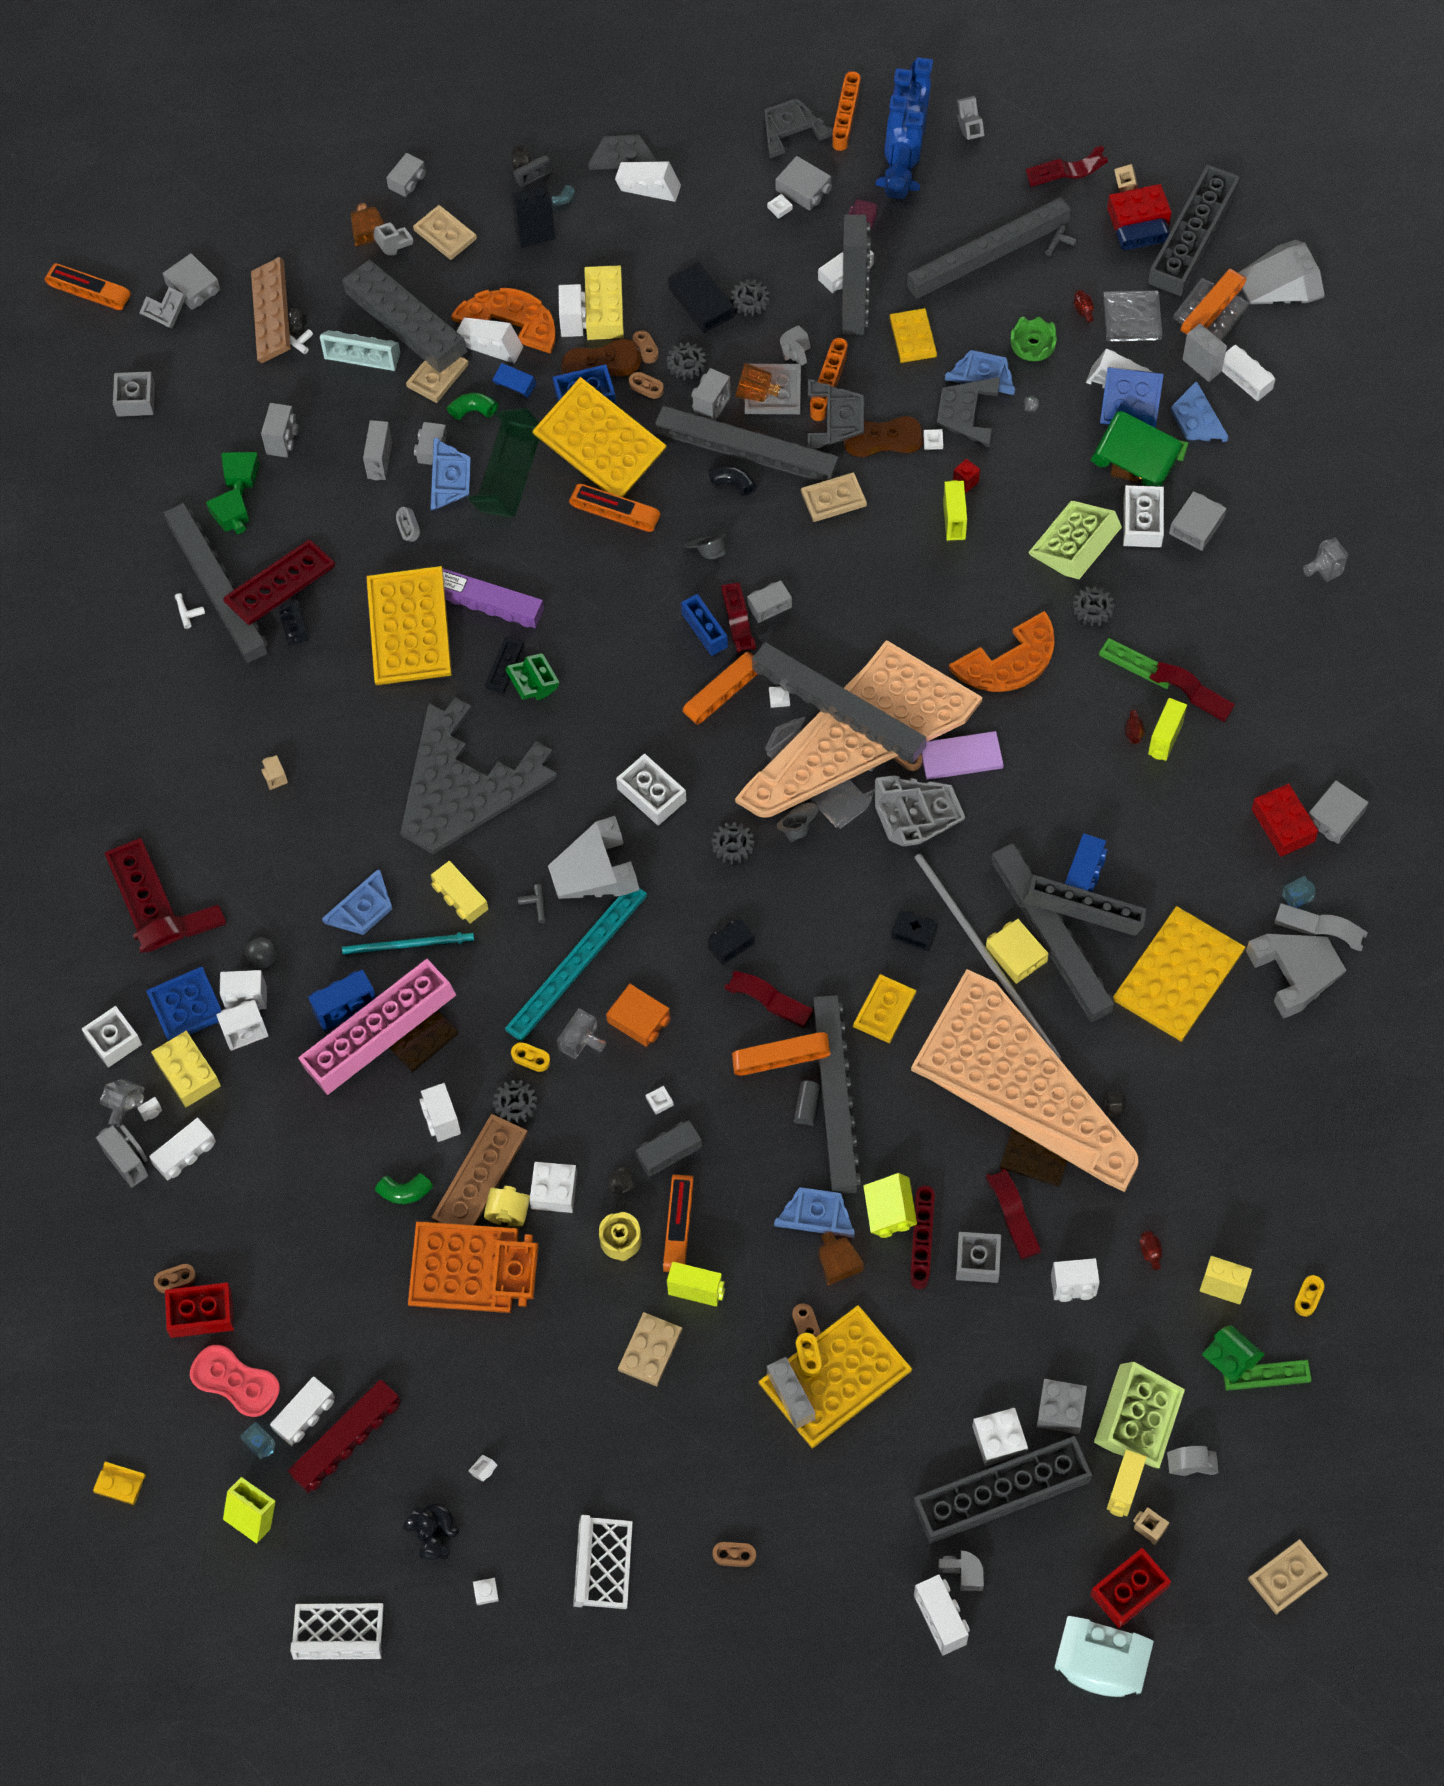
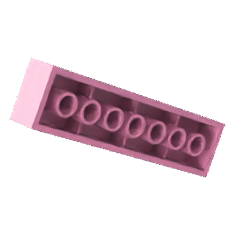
M426 959L298 1057L309 1075L328 1095L454 998L456 994L450 982Z

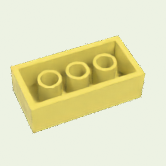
M621 265L585 267L587 340L624 338Z

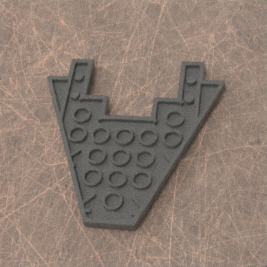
M455 697L447 709L443 711L429 703L401 827V836L432 854L439 852L555 780L557 773L544 766L553 754L552 749L535 741L515 770L497 762L489 775L486 776L458 760L466 749V743L453 737V734L472 710L471 705Z

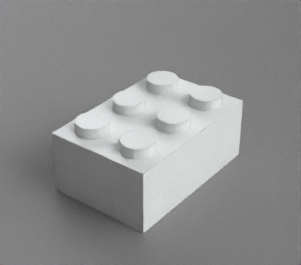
M1126 485L1124 492L1123 546L1161 547L1164 536V487Z
M643 754L616 778L617 789L658 826L686 802V790L646 754Z
M936 1575L915 1585L914 1597L943 1656L967 1645L970 1629L966 1620H961L959 1616V1605L955 1599H951L949 1595L951 1590L946 1579L942 1580L940 1575Z

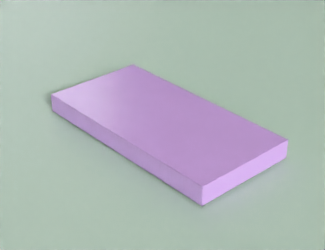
M996 731L928 741L921 753L926 780L1002 769L1004 766Z

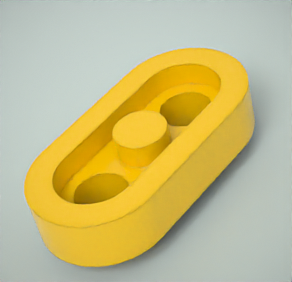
M522 1042L515 1044L511 1049L512 1059L517 1064L537 1072H543L550 1066L549 1054L544 1050ZM520 1053H525L524 1057H519L518 1055ZM539 1060L544 1061L541 1065L537 1064Z
M1312 1275L1304 1280L1294 1303L1295 1311L1299 1315L1307 1317L1314 1313L1324 1290V1282L1320 1277ZM1309 1286H1314L1316 1290H1310ZM1301 1305H1308V1309H1303Z
M803 1333L796 1340L800 1367L805 1375L815 1376L822 1368L817 1339L810 1333ZM809 1343L810 1347L804 1348L803 1344ZM813 1363L815 1367L810 1369L807 1365Z

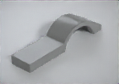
M1282 903L1274 924L1311 936L1328 934L1339 937L1346 941L1352 949L1362 951L1363 945H1361L1363 937L1366 938L1368 933L1342 917L1334 915L1319 916Z

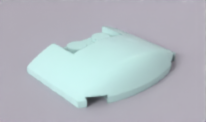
M1068 1616L1054 1668L1057 1671L1060 1670L1072 1684L1095 1694L1110 1697H1124L1135 1692L1140 1694L1154 1641L1134 1632L1132 1634L1091 1622L1089 1619Z

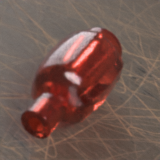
M1080 290L1074 294L1073 304L1078 314L1085 317L1087 323H1091L1094 321L1092 316L1094 311L1093 301L1090 295Z
M1132 710L1130 711V718L1125 724V735L1130 740V743L1139 744L1145 735V727L1143 721L1138 717V712Z
M1152 1231L1144 1232L1141 1234L1140 1240L1142 1254L1148 1262H1151L1153 1270H1159L1161 1268L1159 1260L1162 1257V1247L1159 1238L1153 1235Z

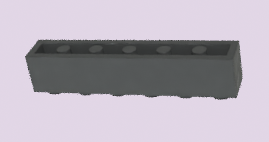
M1032 875L1025 884L1022 900L1024 903L1134 936L1144 927L1145 908L1036 875Z

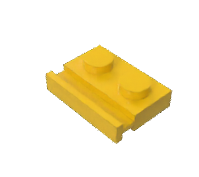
M104 1462V1467L99 1474L93 1491L94 1493L135 1505L146 1475Z

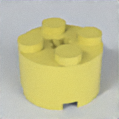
M504 1186L503 1189L492 1187L489 1190L484 1218L497 1225H501V1222L508 1223V1227H522L526 1219L530 1196L516 1192V1188L511 1186Z
M626 1212L612 1213L606 1216L599 1226L600 1245L607 1256L625 1261L638 1252L642 1237L639 1223L634 1216Z

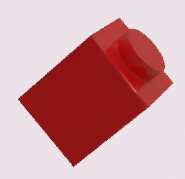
M967 458L954 469L953 480L964 481L966 493L979 482L980 469Z

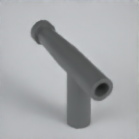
M1061 224L1057 229L1048 249L1045 251L1046 255H1052L1059 241L1075 246L1077 239L1063 234L1066 230L1065 225Z
M536 884L534 885L535 895L518 897L519 905L536 903L539 917L538 922L545 923L542 885Z

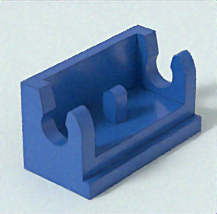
M501 363L492 380L497 385L501 384L522 393L527 398L537 385L534 376Z

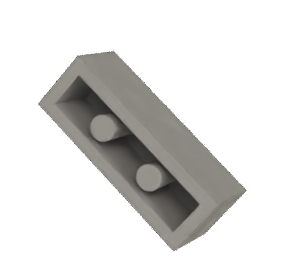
M784 1357L767 1365V1375L795 1429L814 1421L815 1411L787 1358Z

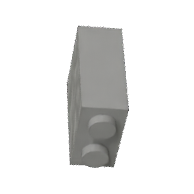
M798 156L776 178V191L808 210L817 206L821 198L828 194L832 188L830 175Z
M192 253L163 272V277L168 287L187 295L184 303L191 310L202 305L204 301L220 291L218 279Z
M1199 324L1187 334L1182 360L1210 382L1222 372L1227 345L1203 325Z
M371 420L369 422L363 456L367 479L386 480L392 448V438L388 422Z
M1193 491L1171 523L1169 534L1203 551L1224 520L1227 508L1218 502L1208 499L1205 495Z
M1335 781L1308 815L1318 831L1323 833L1328 840L1339 844L1365 813L1369 802L1338 781Z

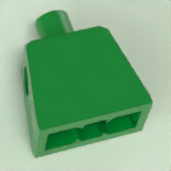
M257 452L222 453L224 478L227 487L233 489L238 487L241 495L244 494V488H252L256 480L260 465Z
M238 487L206 502L210 515L224 531L228 532L234 529L236 534H241L246 530L244 524L249 521Z

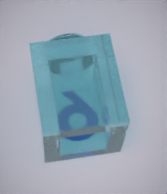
M1303 876L1285 885L1282 896L1289 906L1298 908L1313 900L1316 889L1314 884L1308 881L1306 876Z
M256 1421L240 1436L242 1442L260 1460L264 1456H269L274 1451V1446L276 1445L274 1439Z

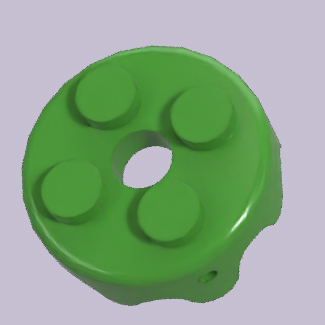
M1021 317L1017 325L1012 329L1011 347L1014 353L1024 360L1034 362L1044 360L1056 348V328L1053 322L1047 323L1040 317L1030 321L1026 317ZM1036 339L1038 343L1032 344L1029 340Z

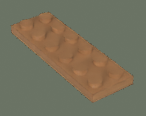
M280 257L251 271L257 360L260 363H264L291 349L284 260Z
M491 1114L431 1217L432 1221L436 1223L476 1226L485 1210L490 1188H497L527 1137L528 1131Z

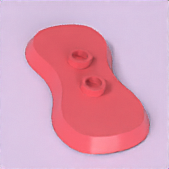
M210 1345L204 1348L197 1355L190 1369V1379L198 1389L226 1397L245 1416L258 1417L263 1415L272 1407L279 1394V1382L271 1372L246 1366L238 1360L229 1348L222 1345Z

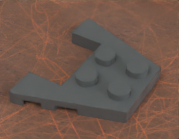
M797 98L764 110L770 158L785 153V148L780 138L805 129L812 128L819 141L832 136L833 129L824 125V121L816 118L812 111Z
M991 378L942 388L937 425L990 447L992 429L973 427L978 394L998 396L1000 378Z
M808 379L809 398L828 397L827 433H808V448L817 450L864 434V395Z

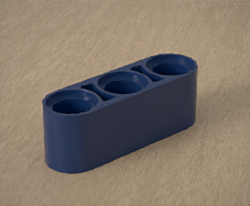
M1163 218L1125 225L1116 231L1122 250L1164 243L1170 234L1167 222Z

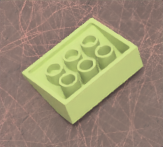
M1070 501L1032 547L1029 554L1065 576L1080 579L1122 526L1116 512L1113 510Z
M1135 1362L1120 1364L1094 1443L1121 1456H1124L1126 1450L1147 1457L1146 1465L1160 1468L1185 1389Z

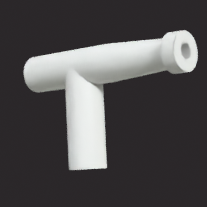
M308 329L298 339L290 335V344L303 354H306L309 349L303 343L313 335L312 331Z
M178 593L175 595L184 628L188 629L192 626L189 618L205 614L204 608L202 606L187 611L182 594Z

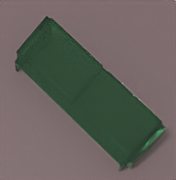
M527 408L494 412L501 420V426L479 494L467 496L471 503L481 512L507 517L516 515L528 478L527 471H530L539 443V438L533 434V430L539 422Z

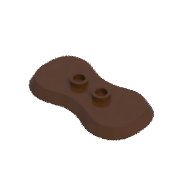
M618 339L601 348H574L568 351L562 358V374L607 365L609 375L627 376L637 371L640 367L641 352L638 345L628 339Z
M902 416L884 423L864 420V434L844 440L843 445L849 454L856 457H867L880 451L912 453L923 446L924 430L918 420L909 416Z

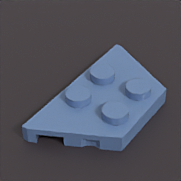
M970 350L962 360L955 364V368L945 375V380L960 384L998 377L1000 378L998 392L1011 395L1015 393L1006 357Z
M1195 382L1173 404L1170 410L1186 440L1200 439L1202 441H1210V439H1222V442L1228 441L1227 433L1199 384Z
M438 438L433 439L430 510H436L469 496L471 457L460 453L452 446L444 444Z
M379 869L376 870L322 918L323 922L327 925L362 935L369 931L392 910L381 871Z
M799 1187L793 1199L787 1203L784 1211L774 1222L776 1227L853 1238L855 1233L841 1193Z

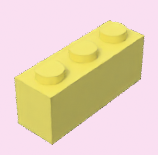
M450 861L431 874V885L434 890L444 895L446 903L449 906L453 905L457 909L456 912L462 920L466 919L469 923H472L489 910L485 898Z

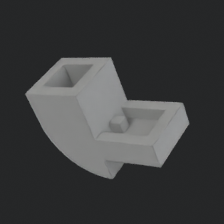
M971 96L957 100L959 112L957 117L963 136L967 140L984 136L982 118L978 115L976 97Z
M391 222L375 227L374 240L386 255H397L398 249L413 244L414 239L405 227L396 230Z
M798 325L781 336L780 344L784 359L788 360L791 358L802 366L807 363L805 351L810 349L811 346L807 332Z
M1188 1446L1167 1452L1170 1474L1187 1476L1196 1472L1209 1475L1219 1473L1217 1453L1207 1450L1206 1446Z
M961 1551L960 1559H956L955 1556H944L943 1559H939L938 1573H960V1591H983V1567L975 1555L967 1551Z

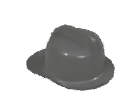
M726 533L694 539L685 543L684 547H696L704 558L716 559L726 554L723 539Z
M803 803L796 806L777 823L778 830L784 832L790 842L805 837L809 833L810 822L818 814L817 805L814 803Z

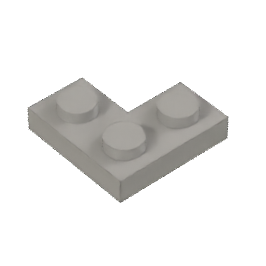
M168 287L162 303L146 296L139 313L169 328H173L187 295Z

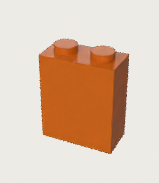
M631 984L627 986L606 1014L609 1024L645 1047L650 1042L654 1043L660 1029L666 1027L671 1019L668 1007Z

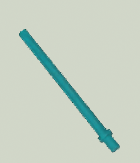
M457 932L456 935L342 946V954L456 942L463 944L465 941H474V933L462 934Z

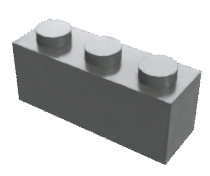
M689 1120L685 1123L680 1122L669 1132L658 1134L651 1142L640 1144L635 1150L636 1158L648 1177L702 1148V1140Z

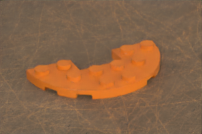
M500 288V290L490 292L489 290L481 291L474 294L475 297L468 301L464 300L451 315V320L461 323L464 317L482 320L495 318L522 328L518 338L523 345L550 354L553 351L556 333L552 315L539 299L524 291L511 288Z
M1043 611L1013 628L1012 633L1021 645L991 661L980 647L949 664V670L964 683L985 691H1011L1030 684L1045 671L1053 655L1055 643L1054 629L1048 615Z

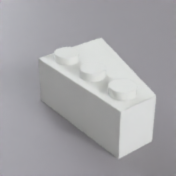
M621 162L615 178L621 191L676 202L681 187L670 162Z
M464 317L457 330V333L464 338L466 348L515 364L523 349V345L510 323Z
M1105 349L1092 365L1086 383H1099L1103 385L1102 388H1105L1108 367L1152 371L1118 355L1114 351Z

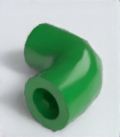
M468 393L453 400L446 409L456 420H461L470 411H478L489 418L497 411L498 402L482 393Z
M418 1173L410 1182L400 1184L386 1175L376 1185L375 1192L394 1204L406 1205L417 1202L433 1188V1184L421 1173Z

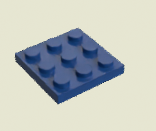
M1108 367L1100 423L1110 424L1115 413L1122 411L1156 428L1164 373Z
M203 967L146 990L168 1041L185 1031L190 1035L219 1022L216 1014L222 1010Z

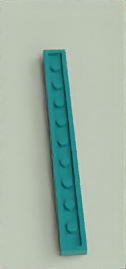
M640 889L619 896L505 1027L506 1032L522 1042L644 901L647 893Z

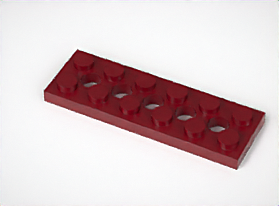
M309 539L224 596L223 602L246 624L251 625L333 569L335 562ZM304 561H311V562H313V564H311V565H306V564H304L303 562H304ZM293 570L298 571L299 573L293 575L290 574L289 571ZM276 580H283L284 583H283V584H277V583H275V581H276ZM261 590H269L270 593H268V594H263V593H261L260 591H261ZM250 599L255 600L256 602L253 604H249L246 602V600Z
M141 838L104 852L137 932L158 919L175 916ZM127 860H135L132 866L125 865ZM134 876H142L139 882H132ZM141 892H149L146 898H139ZM148 908L156 909L152 915H147L146 910ZM172 935L158 941L151 948V950L146 951V953L156 950L170 943H173L184 937L183 935Z

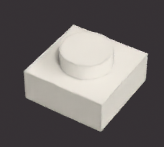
M780 194L767 203V208L779 219L793 210V205Z
M942 429L924 430V450L943 449Z
M769 687L771 708L790 706L789 692L785 687Z
M664 1086L646 1095V1099L655 1114L674 1106Z
M155 1097L137 1107L144 1121L154 1119L162 1111Z
M482 1455L468 1471L475 1478L484 1481L492 1475L497 1464L492 1459Z
M495 1578L473 1582L477 1605L499 1601Z

